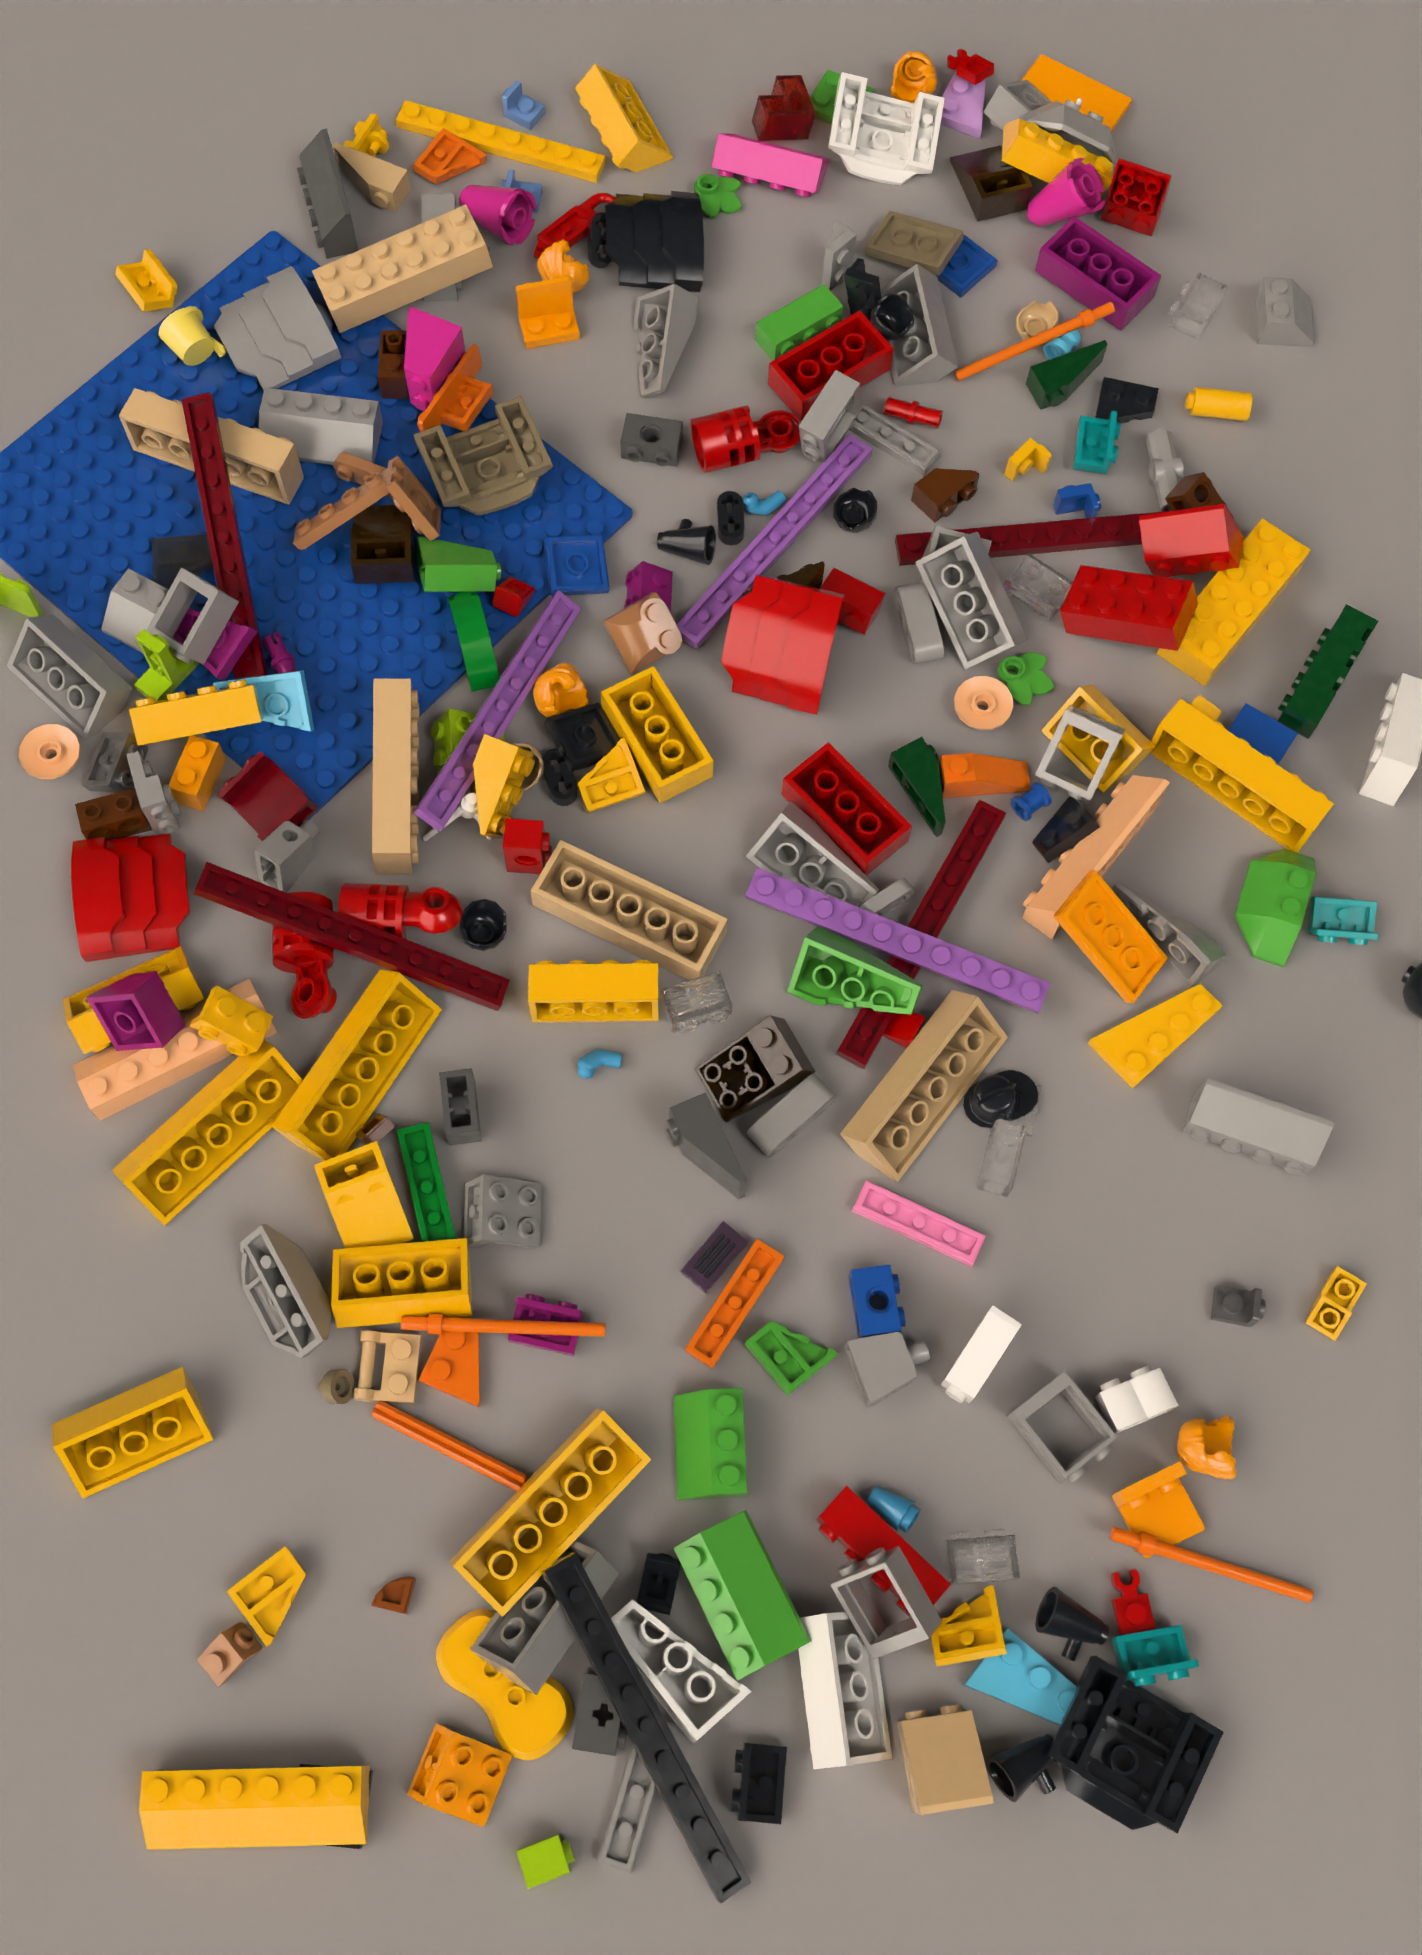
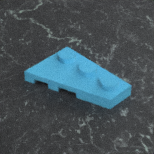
M304 670L213 683V685H216L217 690L229 688V682L243 679L247 680V684L255 683L263 717L262 721L280 726L300 728V730L309 732L314 731Z
M1006 1628L1003 1631L1007 1654L983 1658L963 1685L1061 1726V1721L1077 1690L1075 1689L1076 1686L1010 1629Z

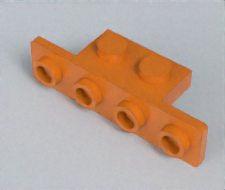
M472 344L468 351L461 356L460 362L453 372L448 374L446 382L434 394L426 410L419 415L417 426L420 432L441 424L467 432L494 393L492 384L474 379L482 367L479 347Z

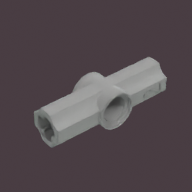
M1157 428L1155 431L1148 433L1146 437L1150 458L1149 481L1151 485L1156 487L1160 511H1172L1165 498L1183 479L1184 466L1181 457L1177 458L1172 432L1166 428Z

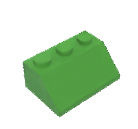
M742 1388L706 1389L674 1396L677 1501L746 1498L747 1475Z

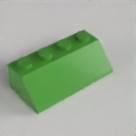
M747 1510L698 1533L673 1548L737 1681L811 1642Z

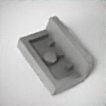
M839 220L833 222L831 243L825 247L822 285L825 284L829 290L837 284L844 282L845 272L853 265L857 234Z

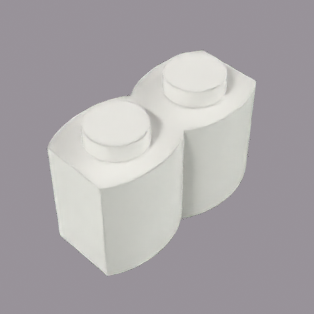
M1145 1366L1130 1373L1132 1379L1121 1383L1119 1378H1116L1100 1386L1102 1392L1097 1394L1095 1399L1107 1424L1115 1434L1163 1415L1178 1406L1161 1368L1151 1371L1149 1366Z

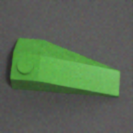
M817 926L804 938L787 992L815 1005L835 1004L843 1005V1008L854 1009L855 1007L872 1008L874 1011L911 1015L923 985L846 938Z

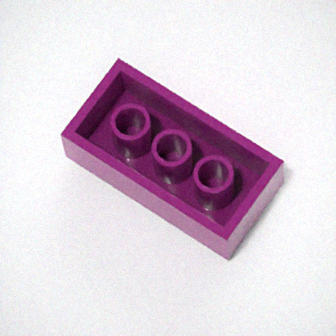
M1075 216L1040 248L1035 271L1091 310L1112 302L1115 312L1103 317V319L1120 331L1154 298L1161 279V275Z

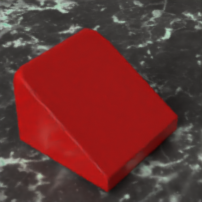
M510 576L496 587L493 606L517 617L534 594L535 588Z
M896 1013L883 1036L907 1048L919 1033L926 1017L917 1013H912L911 1015Z

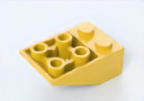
M484 734L473 762L480 834L501 839L502 834H504L506 818H512L510 817L514 805H518L523 794L521 785L524 777H528L533 769L534 760L532 757L534 753L487 734Z
M377 1141L314 1165L345 1248L402 1244L415 1240Z

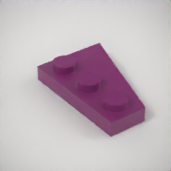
M189 608L173 637L179 642L184 643L201 612ZM228 621L204 666L215 677L224 681L258 631Z

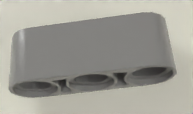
M916 583L895 587V602L912 663L943 659V641L926 585Z
M813 1073L757 1120L746 1134L770 1158L834 1102L836 1095Z

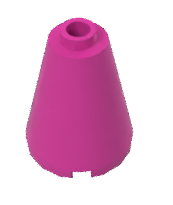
M1083 158L1071 161L1029 202L1027 210L1029 220L1033 224L1042 227L1069 220L1073 216L1081 217L1101 210L1105 204V199L1101 201L1100 193L1105 190L1095 167L1091 163L1085 165L1081 162L1084 160Z
M468 185L460 193V205L466 204L473 219L505 244L512 246L514 243L521 244L529 236L535 219L531 218L532 209L536 210L534 196L529 191L521 188Z

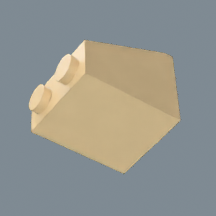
M961 1704L940 1707L941 1715L927 1717L925 1709L906 1712V1720L897 1721L913 1813L925 1815L994 1804L972 1710L962 1711Z

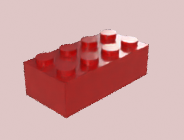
M859 310L769 363L768 385L802 422L835 370L859 382L860 387L891 369L894 348Z
M1080 565L1060 609V614L1065 631L1069 634L1178 651L1197 608L1198 601L1193 581Z
M829 742L783 778L781 792L783 797L788 802L791 801L813 819L866 876L909 841L912 825Z

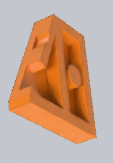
M443 128L415 161L413 171L437 185L485 164L487 154Z
M443 1331V1334L439 1335L418 1379L419 1382L479 1408L481 1404L479 1332Z

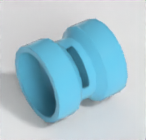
M1074 330L1047 342L1043 348L1045 356L1050 360L1072 352L1079 345L1081 336L1078 330Z

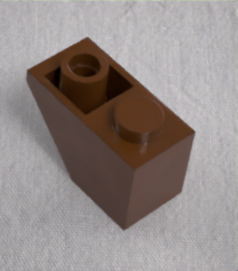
M381 330L378 382L382 399H410L404 371L407 330Z
M935 468L914 484L911 501L935 523L943 516L948 517L951 515L959 503L963 500H970L976 494L980 474L972 470Z

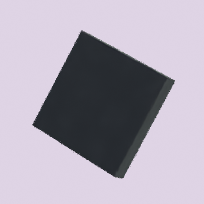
M599 702L547 717L544 722L570 772L596 765L620 740Z

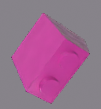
M410 307L408 310L404 371L411 404L419 410L425 411L431 403L434 394L441 389L446 382L448 374L453 372L460 362L461 356L466 351L461 326L414 307Z

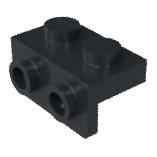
M857 258L844 275L848 305L851 315L860 310L870 321L872 308L882 298L879 276L866 273L864 259Z
M743 1742V1750L736 1749L734 1773H741L740 1789L733 1788L731 1812H738V1821L781 1824L787 1747Z

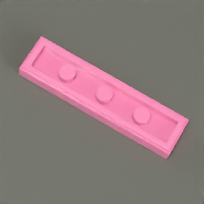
M867 1180L852 1210L854 1213L970 1267L973 1266L986 1237L982 1233Z

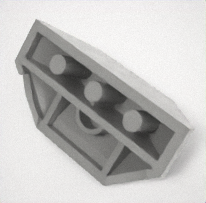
M1067 99L1065 104L1054 101L1019 117L1026 122L1035 123L1039 128L1051 134L1060 135L1063 140L1074 145H1081L1094 155L1107 158L1113 163V169L1116 168L1118 159L1110 127L1102 124L1104 118L1096 113L1089 111L1086 116L1079 112L1080 105Z
M261 1224L240 1242V1252L243 1253L241 1261L242 1288L271 1344L286 1352L295 1354L299 1358H305L328 1340L332 1316L331 1301L303 1249L269 1225Z

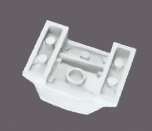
M842 72L837 86L828 148L840 155L848 172L864 179L899 186L916 174L932 173L945 98L919 92L914 103L867 92L868 78Z

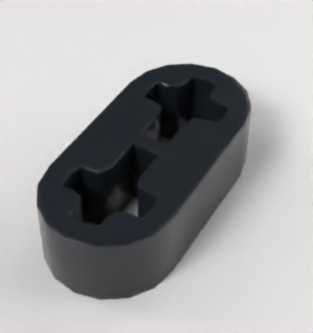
M601 212L595 214L588 226V259L597 268H605L612 261L606 254V230L601 236V228L597 226L601 222L603 223V228H606L605 213ZM600 245H602V253L606 255L604 259L600 258V253L597 252Z
M734 491L723 492L717 500L718 536L722 543L730 546L737 545L743 540L745 528L743 500ZM727 503H732L733 513H728ZM733 523L735 534H729L728 524Z
M551 749L542 758L545 780L553 802L560 806H568L577 798L576 780L573 772L569 771L559 750ZM552 760H557L560 764V773L555 772ZM559 782H564L565 788L568 790L567 795H562L561 791H559Z

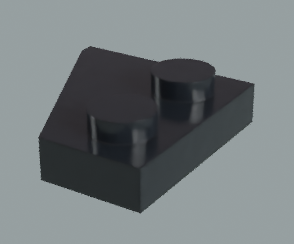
M1104 377L1095 418L1109 420L1111 411H1117V422L1121 424L1133 419L1143 420L1152 418L1159 388Z
M1070 796L1032 843L1047 863H1050L1100 827L1081 804Z

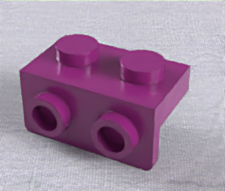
M645 561L639 563L626 576L627 599L624 608L648 594L656 592L665 602L671 613L673 571Z
M526 1294L525 1298L516 1297V1309L513 1320L583 1322V1312L577 1310L578 1306L576 1304L566 1301H558V1305L545 1303L544 1297L534 1294ZM509 1333L508 1341L574 1356L579 1336Z

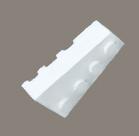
M1402 673L1397 683L1392 682L1386 692L1385 699L1389 701L1384 705L1381 712L1380 720H1382V723L1375 734V744L1370 754L1369 763L1359 791L1360 795L1391 806L1395 805L1415 773L1422 750V679Z
M631 1600L611 1617L645 1684L692 1744L752 1692L742 1683H738L716 1663L703 1656L693 1645L672 1632L668 1626L634 1600Z

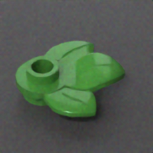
M703 174L696 180L694 193L699 194L702 211L707 216L715 218L720 211L732 214L742 209L741 202L734 193L741 186L739 180L726 176L716 178L712 174Z
M1027 652L1020 657H1007L999 663L997 669L998 677L1003 683L1007 684L1013 700L1017 703L1029 706L1033 695H1044L1054 689L1051 679L1041 670L1046 663V656L1035 652ZM1013 670L1016 672V674H1010L1007 671Z

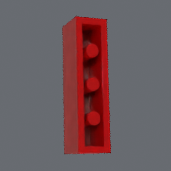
M847 1485L817 1518V1521L821 1524L818 1530L830 1542L834 1543L838 1540L847 1549L844 1555L849 1560L857 1559L860 1562L878 1548L883 1547L887 1551L899 1546L933 1605L952 1585ZM881 1569L872 1573L873 1575L870 1577V1580L884 1593L889 1589L899 1599L896 1602L897 1606L911 1618L910 1613L885 1570Z

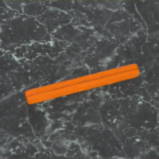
M379 1401L373 1409L372 1417L514 1491L519 1490L527 1481L526 1474L384 1401Z

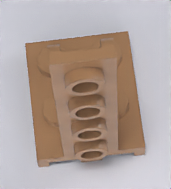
M397 455L388 461L387 469L381 473H372L363 485L357 489L355 487L348 489L339 501L334 504H326L319 510L318 515L312 519L306 518L295 527L293 544L299 550L306 549L389 493L393 496V501L401 512H406L412 519L411 522L415 530L421 535L424 534L431 542L440 536L441 508Z

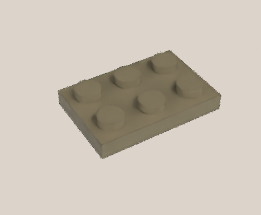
M889 211L866 244L865 252L867 256L909 268L919 264L932 274L940 276L964 240L963 231Z

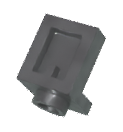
M1221 1285L1215 1286L1211 1320L1245 1327L1253 1326L1259 1319L1263 1318L1266 1302L1265 1299H1261L1262 1289L1254 1288L1251 1291Z

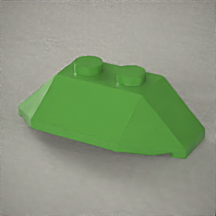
M1283 849L1250 861L1234 917L1244 939L1250 947L1249 950L1253 958L1280 967L1285 966L1302 926L1315 879L1316 867L1314 858Z

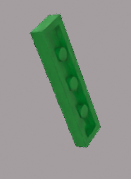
M429 1122L398 1129V1139L422 1242L456 1239Z

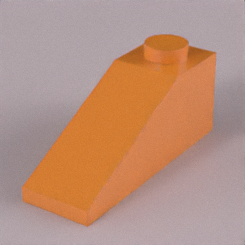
M975 753L941 755L939 772L943 799L1027 792L1030 790L1028 766L1025 761Z

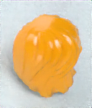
M908 51L903 53L902 57L895 63L894 79L891 86L892 97L914 103L919 92L931 95L934 93L937 85L934 64H932L927 54L921 51Z
M562 239L559 242L553 243L542 252L537 261V268L543 281L570 276L572 292L575 294L585 287L590 273L587 264H582L578 260L575 261L573 257L565 254L570 251L569 243Z
M560 663L544 672L534 684L533 696L538 711L545 717H551L589 705L587 699L588 690L585 687L584 681L580 679V675L575 667L569 663Z
M1224 1415L1207 1423L1204 1418H1194L1184 1423L1178 1433L1177 1453L1182 1463L1194 1472L1209 1474L1222 1479L1235 1478L1236 1459L1232 1457L1231 1451L1235 1428L1233 1418Z

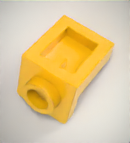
M1029 438L1008 459L1004 476L1013 482L1020 474L1025 475L1032 466L1041 473H1044L1048 469L1052 454L1044 445L1038 444L1032 438Z

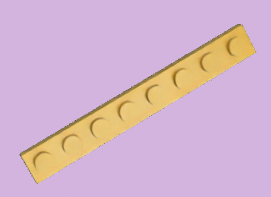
M407 100L404 101L395 119L396 127L435 138L444 128L482 152L594 183L598 182L606 164L605 155Z

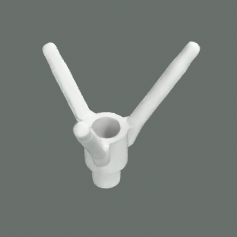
M468 788L460 806L453 812L445 827L460 816L467 819L474 818L479 824L477 796L475 793H471L470 788ZM432 828L423 836V840L428 841L439 832ZM486 836V838H487L488 840H491V839L493 838V837Z

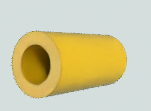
M1194 387L1192 392L1187 393L1185 409H1189L1191 416L1247 421L1252 407V393Z

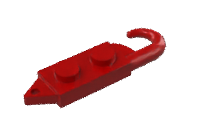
M597 193L581 205L574 206L537 235L538 243L534 251V258H539L546 248L562 239L569 243L570 248L588 235L589 223L596 214L594 208L601 203H610L616 200L615 197L608 193Z

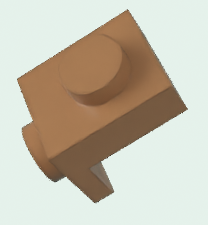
M239 1622L221 1632L196 1660L215 1684L220 1687L248 1659L257 1655L262 1650V1646L255 1638L254 1633L244 1623Z

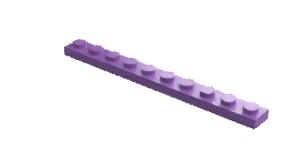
M851 434L845 438L678 622L677 627L681 633L682 640L695 649H698L729 615L733 603L742 598V593L753 586L756 574L765 575L871 457L873 448Z
M558 590L553 594L414 811L415 815L438 832L445 827L475 779L473 762L484 734L500 739L580 612L581 608L561 591Z
M758 867L745 894L746 899L1036 1014H1039L1051 984Z

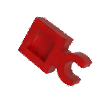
M958 49L957 57L947 56V67L957 70V76L974 85L994 74V63L977 54L969 57L965 50Z
M1136 1569L1129 1571L1131 1577L1129 1585H1124L1121 1582L1119 1572L1111 1574V1583L1120 1592L1121 1597L1111 1599L1119 1636L1156 1629L1148 1593L1139 1595L1137 1593L1140 1575Z

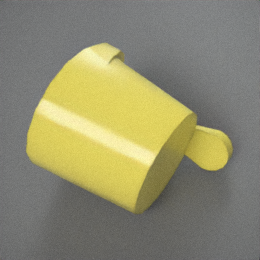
M195 306L176 310L162 322L159 328V336L162 341L188 366H195L204 362L211 356L214 350L219 357H223L227 353L225 347L210 336L202 323V311Z

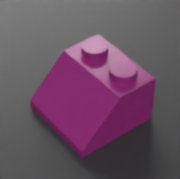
M157 971L131 974L87 997L89 1004L116 1051L163 1048L186 1025Z

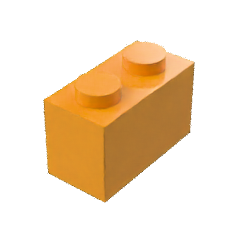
M193 735L189 736L169 782L173 796L177 798L179 805L205 811L226 761L218 742Z

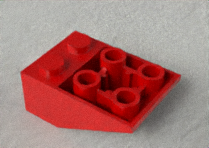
M1119 158L1101 220L1152 237L1168 194L1171 175Z

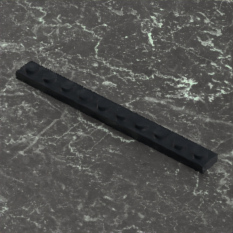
M573 1552L543 1570L542 1573L716 1900L721 1904L749 1885L751 1880L577 1554Z

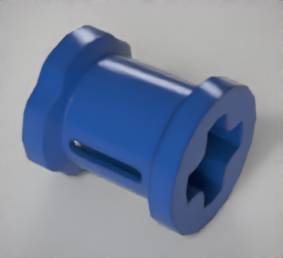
M1039 782L1031 784L1030 790L1020 797L1015 796L1011 799V806L1014 812L1024 821L1031 819L1032 814L1042 806L1048 807L1052 803L1049 792Z

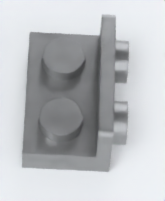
M103 732L82 786L89 791L113 793L133 789L134 781L126 755L139 751L142 759L145 760L148 746L145 744L138 746L136 737L130 732Z

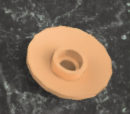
M975 676L965 680L958 687L954 697V708L960 720L969 727L978 730H992L1002 726L1010 718L1014 707L1013 697L1007 686L998 679L989 676ZM977 706H985L987 710H981Z
M45 724L34 728L24 737L19 746L18 757L22 768L30 776L41 780L56 779L66 775L75 767L80 758L81 747L77 736L69 728L59 724ZM51 754H57L54 758L48 759Z

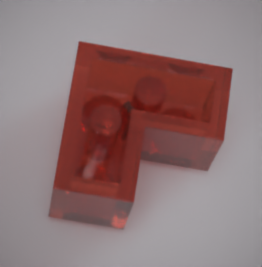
M776 75L771 95L758 96L751 121L758 141L802 140L809 138L816 112L802 75Z

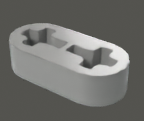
M902 878L868 899L860 908L883 917L906 902L914 894L915 890L905 878Z

